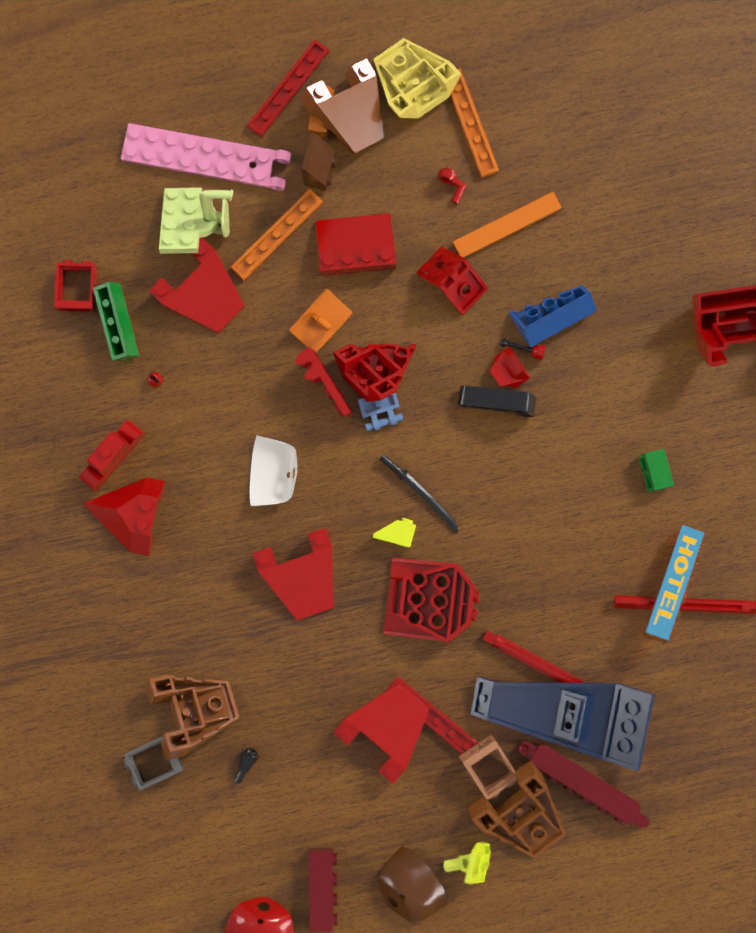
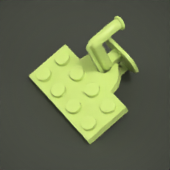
M165 188L159 242L160 254L198 253L199 238L209 236L212 233L227 237L230 233L227 199L229 201L232 200L233 190L203 191L202 188ZM212 199H223L222 212H217L213 207Z

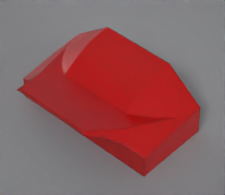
M510 346L494 357V362L489 369L500 387L511 386L517 388L532 378Z

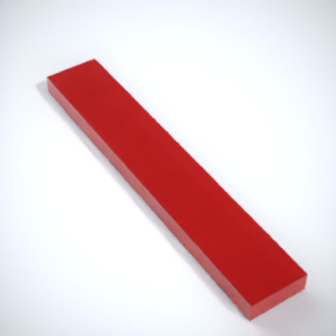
M314 39L250 120L247 128L263 138L329 54L330 50Z
M399 676L388 687L387 690L401 683L430 708L424 723L461 754L478 744L474 738ZM482 759L474 763V765L477 766Z

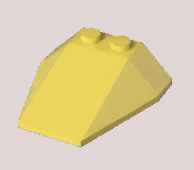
M405 38L374 58L389 106L399 118H420L449 98L461 76V73L450 61Z

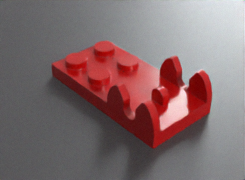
M309 346L300 352L296 357L295 363L300 365L301 368H307L304 378L312 383L323 381L326 386L323 390L329 399H334L336 402L334 408L339 415H344L346 418L354 415L315 350Z

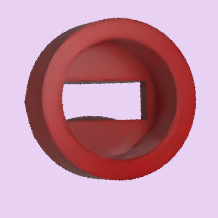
M151 372L147 377V382L151 387L157 388L163 383V378L158 372ZM152 375L159 380L157 383L150 378Z

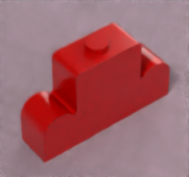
M130 420L125 421L116 434L111 431L86 461L90 465L83 470L79 479L93 491L98 492L146 433Z

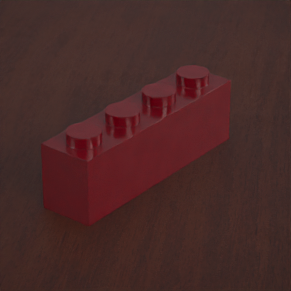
M333 848L309 849V932H333L334 926H338V914H334V906H337V893H334V885H337V873L333 872V865H337V853H333Z

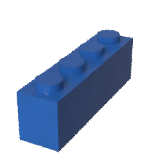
M581 285L559 293L557 298L548 297L543 299V303L532 307L531 304L524 306L525 310L517 313L513 310L509 312V315L522 338L532 347L555 335L557 332L572 326L579 320L588 317L597 310L591 293Z

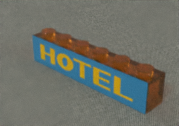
M684 525L679 528L643 636L663 644L673 639L676 630L673 626L675 621H679L682 612L679 610L681 603L684 604L687 598L686 587L690 586L694 575H691L692 569L696 568L699 562V557H697L698 551H702L705 544L703 532Z

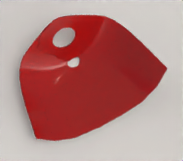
M258 897L241 902L234 908L224 933H293V924L289 912L282 905L271 898ZM264 902L270 908L267 911H260L257 905ZM257 919L264 920L263 924H259Z

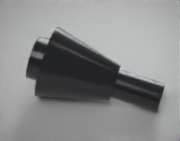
M250 747L242 749L239 770L234 779L236 783L241 784L245 774L260 758L255 749Z

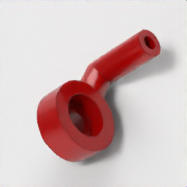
M448 167L440 169L437 178L443 183L457 187L451 202L458 205L466 189V184L457 179L453 169Z

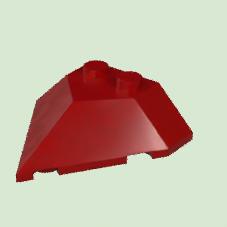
M348 344L334 351L333 355L343 379L367 402L381 401L396 393L415 351L416 344H409V347H398V344H368L367 347H356V344Z
M146 477L82 504L131 553L150 556L154 538L151 535L159 500H162L166 481Z

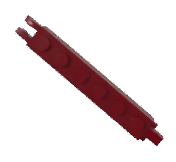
M523 740L519 746L518 751L528 759V762L531 761L540 772L547 773V779L555 784L558 781L565 785L564 789L571 794H574L576 791L582 795L581 800L589 805L592 802L598 805L597 810L605 815H608V813L616 816L614 820L624 826L627 823L631 826L632 823H635L641 828L649 826V819L639 812L641 810L639 802L544 743L535 746Z

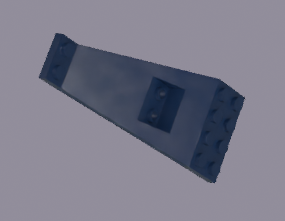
M480 676L477 677L470 715L634 771H639L655 694L621 683L497 682Z

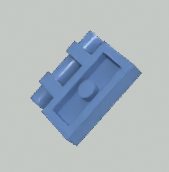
M396 393L381 401L367 402L364 398L358 400L363 419L368 417L372 419V422L365 424L367 431L373 429L377 431L380 430V427L390 424L393 426L397 422L404 420L402 413L394 415L393 412L394 409L400 408ZM388 413L389 417L378 420V414Z

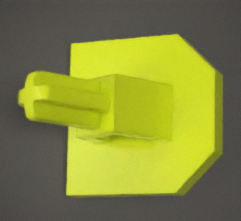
M477 842L471 854L445 860L443 865L445 872L461 870L467 872L465 883L484 882L489 867L490 844Z

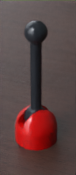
M506 339L500 341V345L503 347L510 346L530 351L535 359L543 360L546 350L544 345L539 344L529 348L507 342Z

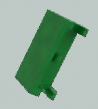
M664 449L647 452L638 456L648 493L674 486Z

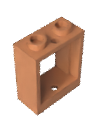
M492 735L459 756L487 800L497 797L500 791L506 787L513 786L517 782L516 771ZM496 750L509 771L484 787L471 765Z

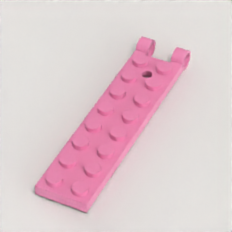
M128 123L121 160L124 162L264 187L277 191H284L286 180L279 177H270L273 162L289 164L291 159V153L285 150L276 151ZM250 163H256V167L250 168Z

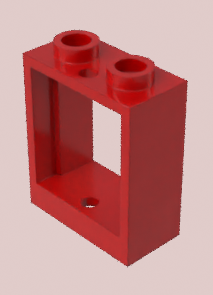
M63 260L62 263L56 264L54 308L57 311L96 313V298L93 287L97 286L98 268L93 262L81 261V263H74L71 260ZM65 272L91 273L89 301L63 300Z

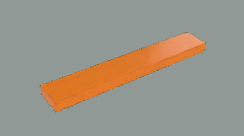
M459 68L457 70L461 73V76L450 98L480 177L484 178L498 173L499 169L465 79Z
M309 189L230 267L231 270L245 281L323 204V201Z
M551 192L453 241V245L459 256L465 258L561 210L562 207L554 192Z

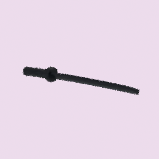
M383 454L379 460L399 476L398 479H403L443 518L452 530L458 533L456 521L408 474L409 471L406 469L404 471Z

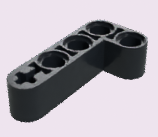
M460 386L457 405L467 408L513 412L519 416L534 417L537 398L531 393L522 391Z

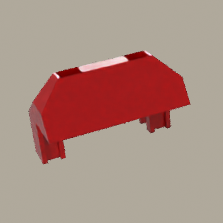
M756 285L698 293L692 296L693 322L698 350L708 366L718 367L721 364H728V360L722 350H728L729 345L747 344L748 342L756 341Z

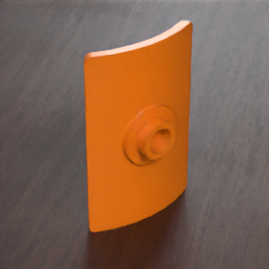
M325 289L289 331L307 347L310 346L318 353L349 319L353 312L331 291Z

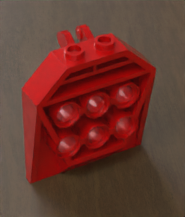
M392 557L384 634L452 642L471 627L473 621H476L479 610L474 609L475 603H480L479 590H476L477 586L459 564ZM422 574L424 582L421 585H417L415 579L418 575ZM441 577L447 579V585L443 588L438 585ZM416 594L422 596L420 604H415L413 601ZM440 596H443L445 599V604L442 607H438L436 604V599ZM414 613L420 616V620L416 624L411 621V616ZM436 616H441L443 619V623L439 627L434 624Z

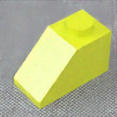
M402 518L401 521L396 520L375 532L373 539L410 548L416 525L413 524V520Z

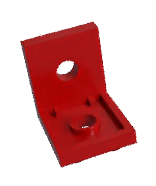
M443 246L437 249L416 272L419 278L440 289L461 315H464L489 289L467 259ZM467 285L466 291L462 293L463 287Z

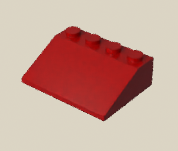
M390 213L316 220L321 276L396 269Z

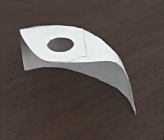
M257 435L251 463L250 505L259 506L286 502L293 495L297 476L296 449L287 443ZM295 467V476L293 479V469ZM288 472H290V478H287Z

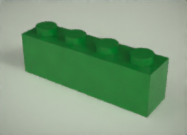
M107 282L93 287L112 361L124 362L139 357L121 284Z

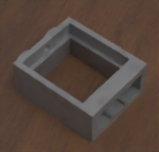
M162 737L124 754V765L127 770H131L133 775L131 777L132 783L135 788H139V791L185 769L180 757L169 759L173 767L172 770L147 782L144 781L133 755L161 743Z

